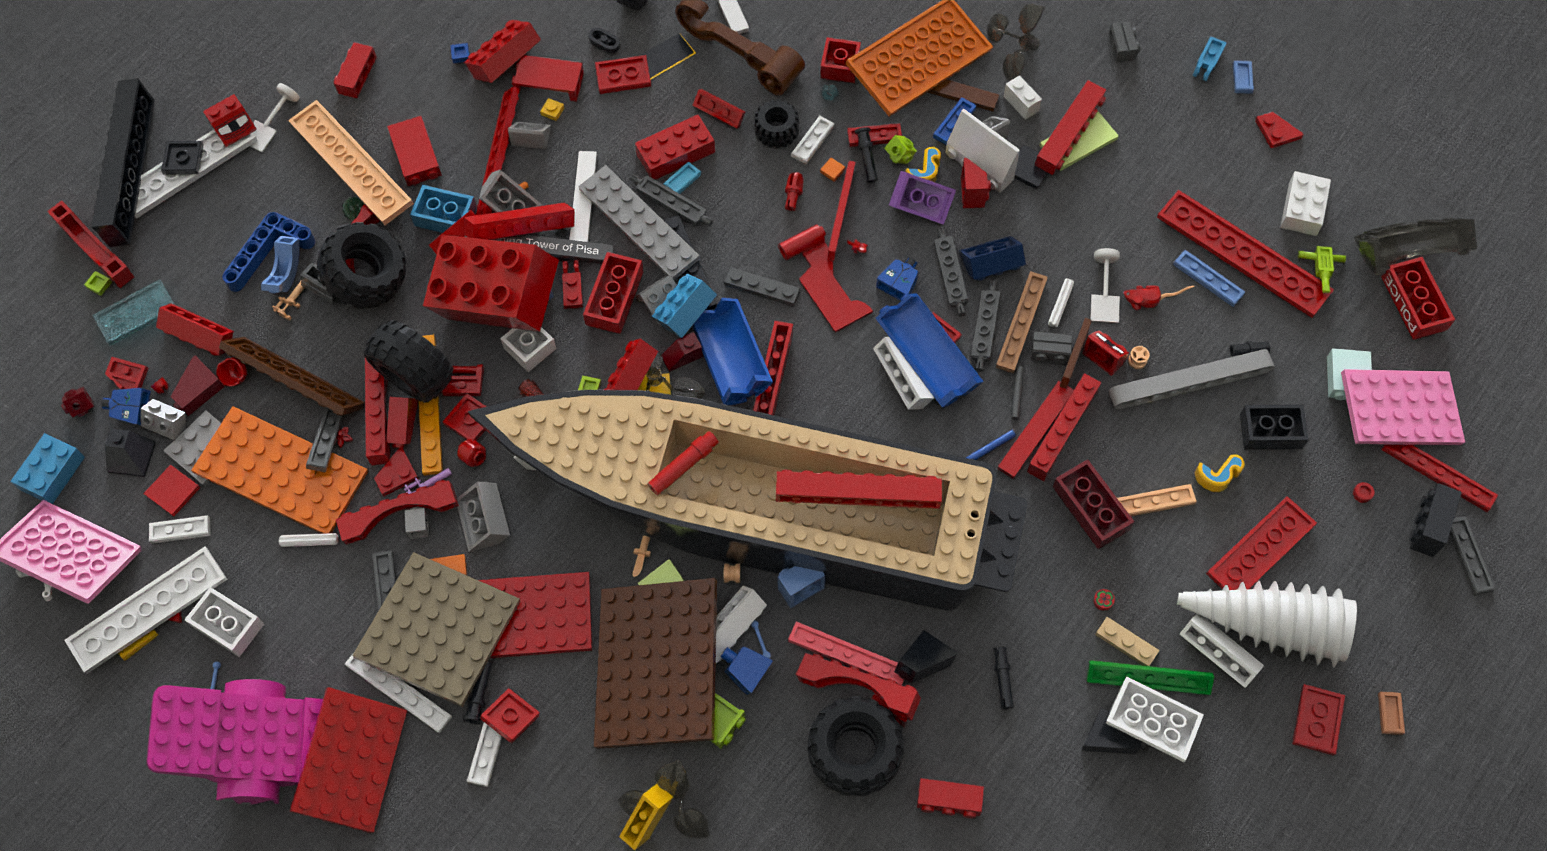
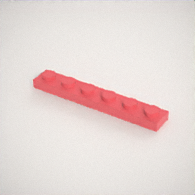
M797 621L788 638L790 643L836 660L844 665L854 666L866 674L872 672L881 679H892L901 686L905 680L894 672L898 662Z

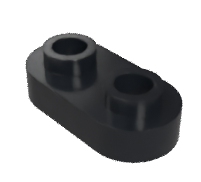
M602 28L590 30L589 41L594 46L607 53H615L620 49V40L617 36Z

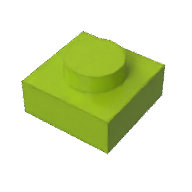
M95 271L84 286L102 296L112 281L110 278Z
M582 376L578 390H599L601 379Z

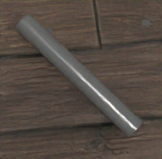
M1016 366L1011 419L1013 420L1019 419L1023 366Z

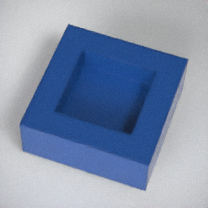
M468 43L450 45L453 63L465 62L470 55Z

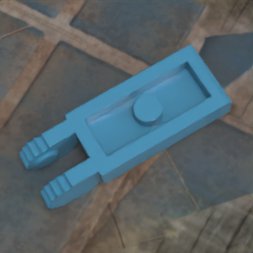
M1210 36L1197 62V67L1193 73L1194 77L1199 75L1202 67L1207 69L1203 80H1208L1227 42Z

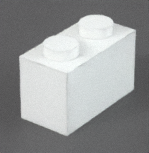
M1020 75L1006 83L1004 97L1025 120L1039 112L1042 99Z

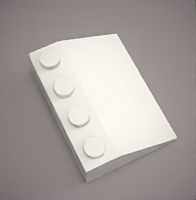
M965 109L961 111L947 141L945 151L951 159H955L961 166H963L964 158H968L987 173V180L991 181V189L999 193L1014 180L1020 152L1017 147Z
M1126 677L1112 705L1106 724L1185 763L1203 714Z

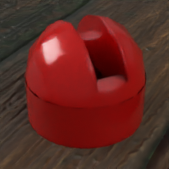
M162 377L151 388L155 392L162 394L164 393L162 388L166 391L168 390V383Z

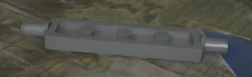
M632 174L630 177V181L637 184L638 193L679 215L696 226L698 223L703 222L711 226L713 223V219L705 216V208L648 175L642 179L635 174Z
M939 227L937 229L939 238L934 241L950 307L957 308L958 316H962L960 311L962 310L964 316L966 314L964 305L968 303V298L952 236H946L944 227H941V233Z
M990 280L989 289L982 290L971 353L972 359L977 361L975 370L979 371L980 369V372L983 371L984 361L991 360L1001 298L1000 291H996L997 281Z

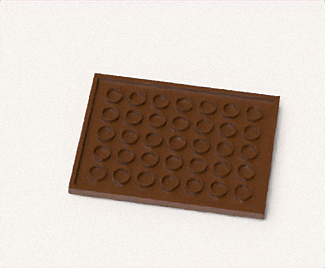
M715 578L601 589L594 733L595 748L714 740L717 580Z

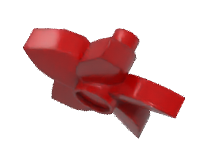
M857 239L854 242L847 241V244L853 246L852 250H854V253L858 251L866 253L867 244L860 243Z
M344 427L338 432L336 441L340 448L343 447L344 441L350 442L353 440L348 435V427Z

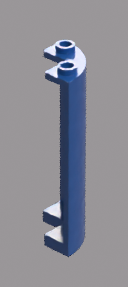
M907 293L900 298L901 302L898 305H887L879 311L880 314L876 317V320L942 408L956 402L959 397L967 395L984 382L917 293Z
M721 298L715 310H704L692 326L702 346V352L723 404H741L747 402L746 398L754 394L756 397L759 396L773 381L738 299Z

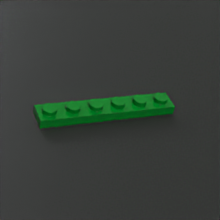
M1089 660L1086 677L1087 682L1119 686H1122L1125 678L1128 677L1151 689L1211 695L1214 680L1213 673L1092 660Z

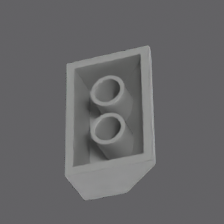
M501 170L491 173L482 186L479 197L481 201L495 212L542 205Z
M477 481L457 498L459 504L458 512L468 552L498 545L510 536L497 483Z

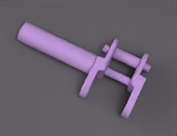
M447 468L421 484V480L415 478L416 481L408 486L405 484L406 488L404 490H408L406 493L410 494L413 493L410 489L416 485H419V487L427 486V488L434 486L435 482L447 478L452 473Z

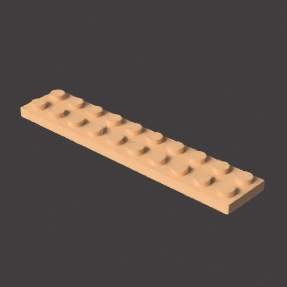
M317 100L288 120L296 131L384 225H387L414 204L410 197Z

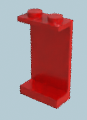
M523 55L520 61H517V72L512 77V86L518 88L519 93L521 86L568 92L570 101L577 102L584 77L582 63Z
M422 116L387 126L408 186L417 185L420 182L442 176Z

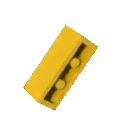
M658 783L642 795L619 837L634 851L639 848L652 835L673 796Z

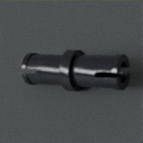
M1247 341L1246 344L1230 345L1229 351L1231 356L1243 355L1264 349L1270 352V343L1268 341L1256 343Z

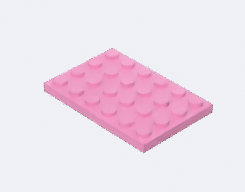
M1344 369L1341 372L1355 444L1462 445L1465 443L1449 372Z
M45 500L41 501L0 539L1 562L87 604L141 552V546Z

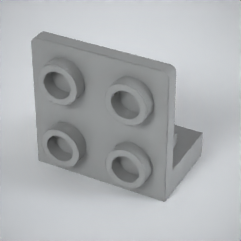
M667 275L635 296L639 302L643 301L653 315L655 309L666 300L668 293L674 290L677 284L671 275Z

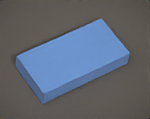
M1234 61L1235 93L1252 94L1254 91L1252 61Z

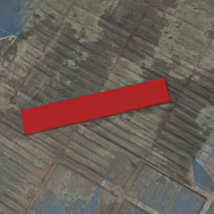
M853 161L848 162L828 249L827 259L829 261L835 260L856 162Z
M1057 382L997 468L999 471L1012 479L1016 477L1061 413L1074 389L1069 386L1066 389L1060 387L1061 382Z
M1385 444L1381 449L1436 483L1461 491L1463 499L1485 512L1491 509L1498 497L1496 493L1414 445Z

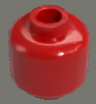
M467 439L459 445L457 456L459 460L468 466L476 467L485 461L486 449L474 439Z

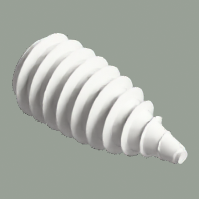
M1260 581L1250 590H1247L1244 582H1241L1237 590H1229L1228 586L1225 585L1222 591H1212L1209 589L1206 592L1179 593L1177 605H1181V608L1210 619L1212 624L1217 622L1225 626V633L1230 629L1237 631L1240 642L1248 635L1254 638L1255 648L1261 641L1269 643L1271 653L1276 646L1283 647L1286 658L1292 650L1300 653L1301 661L1305 659L1307 654L1315 655L1317 665H1319L1324 657L1331 659L1334 668L1338 661L1345 662L1351 650L1356 625L1357 605L1355 600L1343 599L1339 588L1336 589L1332 596H1327L1324 586L1320 587L1316 594H1311L1308 584L1300 592H1295L1292 582L1288 584L1284 591H1279L1276 581L1272 583L1269 590H1263Z

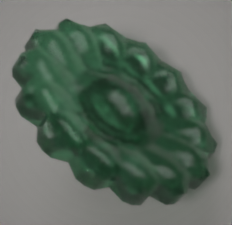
M349 197L342 204L344 216L348 217L349 220L356 219L364 203L360 198Z

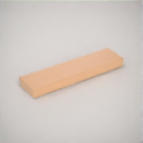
M1191 484L1117 498L1130 516L1194 505L1197 502Z

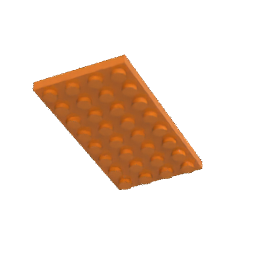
M942 0L852 56L845 64L890 117L990 52L993 46L955 0Z
M232 406L191 470L202 478L321 534L333 532L337 525L336 519L340 518L369 472L367 468L334 453L331 455L326 472L306 469V463L313 443Z

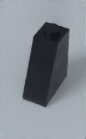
M923 630L899 660L894 672L902 679L913 683L950 667L958 652Z
M1101 708L1082 747V750L1090 752L1136 754L1139 749L1143 750L1146 743L1106 724L1110 712Z

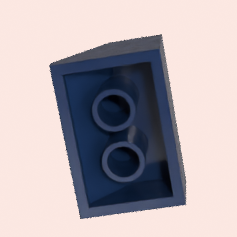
M1011 236L959 250L967 273L974 280H983L989 275H1000L1006 270H1018L1021 268L1020 266L1026 265L1023 244Z

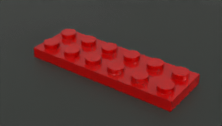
M1286 496L1206 574L1222 589L1227 585L1229 590H1237L1241 582H1244L1246 589L1249 590L1314 528L1317 522Z

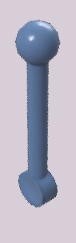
M754 620L751 626L755 629L763 656L770 658L771 654L766 650L758 629L759 623Z
M218 661L213 663L214 671L210 689H215L218 669L221 667Z

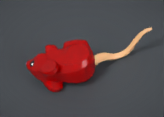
M1148 285L1146 288L1136 286V290H1126L1123 294L1135 310H1140L1141 306L1154 308L1165 297L1179 295L1194 286H1188L1178 292L1162 295L1159 286Z

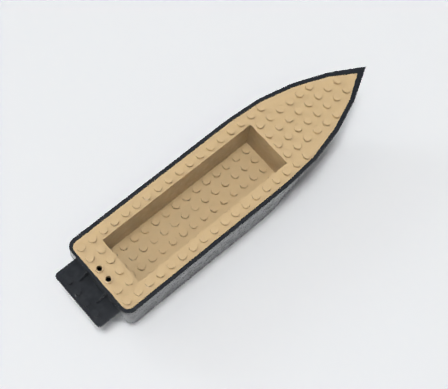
M578 390L535 395L468 411L469 415L508 451L557 484L582 495L654 538L682 551L733 564L740 563L742 566L778 574L783 569L794 566L821 571L825 574V584L946 611L958 608L972 593L974 585L1001 592H1008L1012 587L1027 509V500L1023 497L994 491L997 473L995 468L986 462L703 399L644 390ZM708 431L715 435L719 444L713 448V452L697 462L661 494L657 496L653 493L647 483L684 452L696 438L703 436ZM786 469L793 472L809 470L814 473L830 471L834 474L852 472L855 475L873 473L875 476L893 474L898 477L914 475L921 478L935 476L942 478V503L940 509L776 502L777 471Z

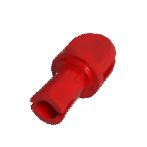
M799 172L791 173L787 179L785 209L788 211H792V208L793 211L796 210L798 197L803 192L804 179Z

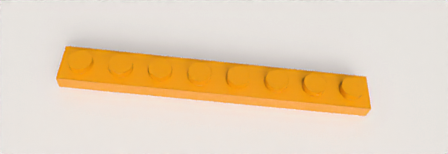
M434 334L423 336L427 340H429L430 343L436 346V338ZM439 396L429 402L419 401L422 474L424 476L435 475L443 471Z

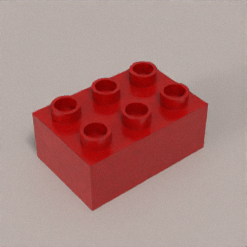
M442 235L423 306L448 320L540 332L559 260L534 244Z

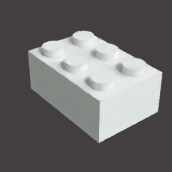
M1295 171L1288 185L1280 228L1317 236L1323 225L1331 179Z
M211 587L185 619L191 627L238 657L242 655L264 626V623L257 616Z

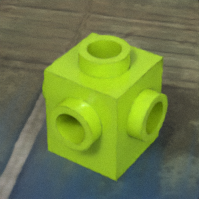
M895 135L884 148L890 155V159L896 164L909 163L917 152L911 140L899 135Z

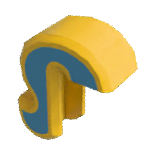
M935 147L925 149L923 170L906 169L905 172L936 182L938 167L941 161L940 151Z
M1230 455L1217 473H1214L1212 469L1203 463H1199L1195 471V477L1203 488L1211 492H1221L1228 487L1233 476L1237 478L1240 475L1245 463L1241 456Z

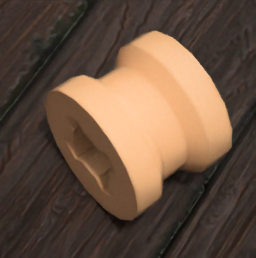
M1143 346L1134 347L1128 358L1129 365L1134 369L1144 368L1149 359V351Z
M724 563V583H729L730 581L740 583V563L735 565Z

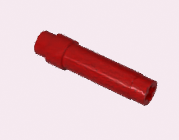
M710 431L696 438L684 452L647 483L649 488L657 496L661 494L697 462L713 452V448L719 444L718 439Z

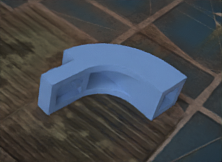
M280 236L274 242L275 259L272 272L261 283V290L272 294L289 291L295 279L299 261V238Z

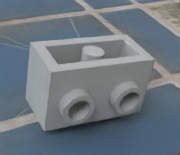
M152 399L141 408V427L175 440L186 429L185 412Z

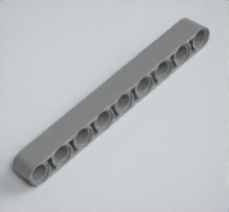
M1264 349L1117 385L1109 389L1108 392L1114 408L1120 410L1266 374L1274 370L1275 365L1269 351Z

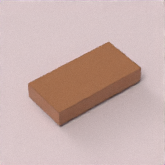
M1379 692L1378 700L1382 734L1404 735L1401 693Z

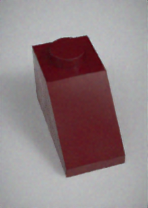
M694 332L677 339L661 355L669 372L703 357L702 346Z

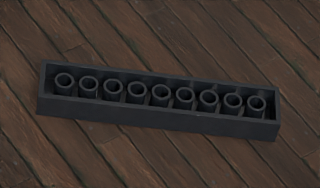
M139 78L118 81L112 117L110 118V129L107 134L108 140L105 146V156L102 161L103 167L99 177L100 183L97 190V200L94 205V216L91 221L92 229L96 231L109 247L125 246L131 243L141 175L155 102Z

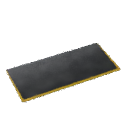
M678 33L639 56L646 55L651 80L693 56L696 52L682 35Z

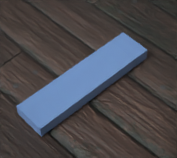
M1186 250L1173 263L1175 267L1232 307L1245 294V291Z

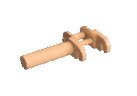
M301 281L287 299L279 297L280 301L278 304L272 306L274 312L277 311L281 317L287 320L292 319L290 315L287 316L284 312L287 307L293 305L300 308L301 306L295 302L305 288L301 286ZM285 303L284 308L280 309V306Z

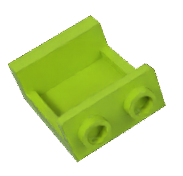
M716 693L714 740L711 742L722 748L724 744L727 746L734 737L732 733L736 728L740 729L746 718H744L745 711L743 709L739 710Z

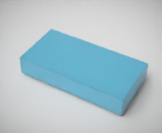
M688 161L665 181L663 185L681 194L701 176V171Z

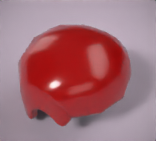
M236 357L226 358L217 365L216 374L223 385L232 387L241 384L247 378V367Z

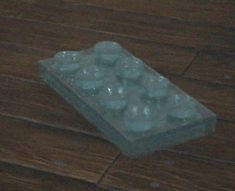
M159 279L92 316L107 343L111 346L156 322L159 307L171 303L174 304Z

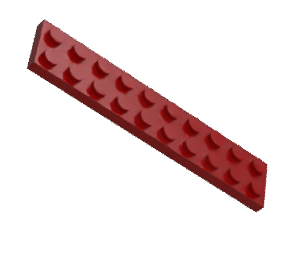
M1180 190L1174 194L1158 213V219L1311 318L1315 316L1334 291L1330 287V293H1323L1321 280Z

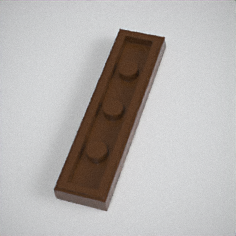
M945 80L927 92L955 101H959L962 97L977 105L976 107L994 112L999 99V94L951 80Z
M1084 319L1060 387L1065 389L1068 387L1090 328L1091 319Z

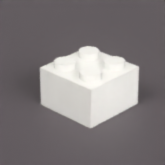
M542 327L540 332L512 328L500 338L503 348L527 372H530L556 350L554 339Z

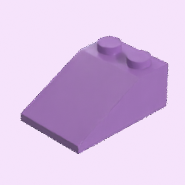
M901 171L889 205L944 225L956 190Z

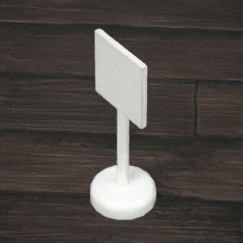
M282 83L278 84L276 90L283 97L264 124L257 120L253 122L257 129L253 134L258 141L250 146L262 153L277 133L276 130L268 125L285 100L297 102L300 98L293 89Z
M1103 248L1094 252V259L1099 263H1104L1103 295H1091L1090 319L1092 322L1119 323L1120 296H1108L1109 264L1119 260L1120 252L1118 250Z

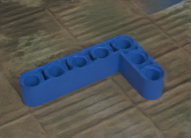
M276 212L268 213L223 273V280L229 290L238 292L243 289L280 236L299 238L300 248H312L315 245V239L310 229Z

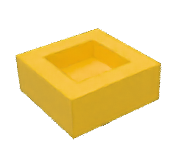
M548 98L540 111L541 116L557 121L564 110V104Z

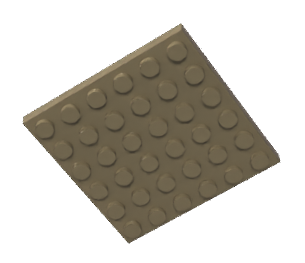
M413 552L352 656L363 663L463 707L516 611L520 598Z

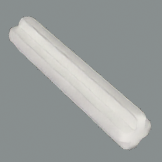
M1068 278L1064 280L1048 322L1050 327H1058L1074 285L1073 280Z
M336 533L281 535L279 537V545L281 547L336 545L339 538Z

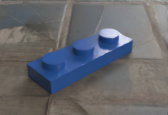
M961 97L934 132L933 138L946 145L961 111L965 109L970 114H973L977 105Z

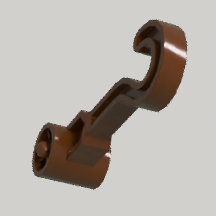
M682 0L676 6V18L687 32L700 40L717 41L742 56L751 68L758 71V80L762 86L775 95H783L805 68L803 58L791 47L782 45L775 51L760 41L752 42L724 24L700 20L709 11L708 5L702 0Z

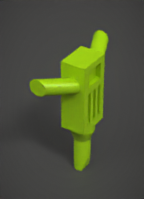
M1317 246L1315 253L1298 252V258L1315 260L1316 277H1320L1322 280V292L1330 293L1329 279L1334 272L1333 262L1345 263L1346 256L1333 255L1332 247Z

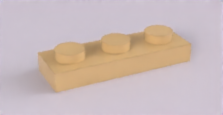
M1106 617L1095 634L1143 666H1150L1159 652L1157 648L1109 617Z

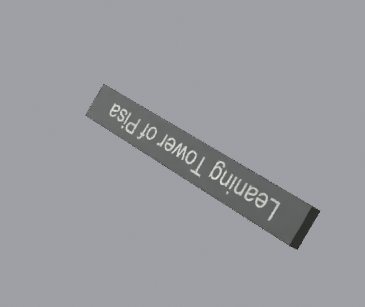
M526 234L490 239L534 244L553 257L603 263L607 252L613 253V245Z

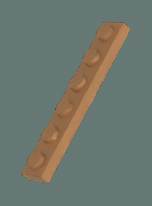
M1030 271L996 368L1014 373L1046 285L1047 276Z

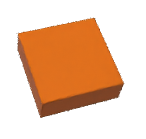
M830 158L820 169V173L835 182L845 171V166Z

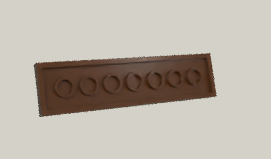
M246 337L224 340L220 343L219 348L224 350L227 355L240 359L243 364L255 367L258 372L266 373L271 376V379L286 384L287 388L299 391L302 393V396L317 401V404L330 408L337 415L343 416L364 408L365 402Z

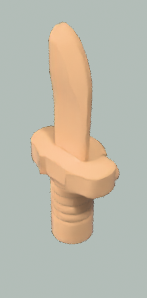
M643 536L640 548L634 549L633 553L638 556L632 574L633 577L640 574L644 558L651 555V552L647 551L650 541L648 536Z

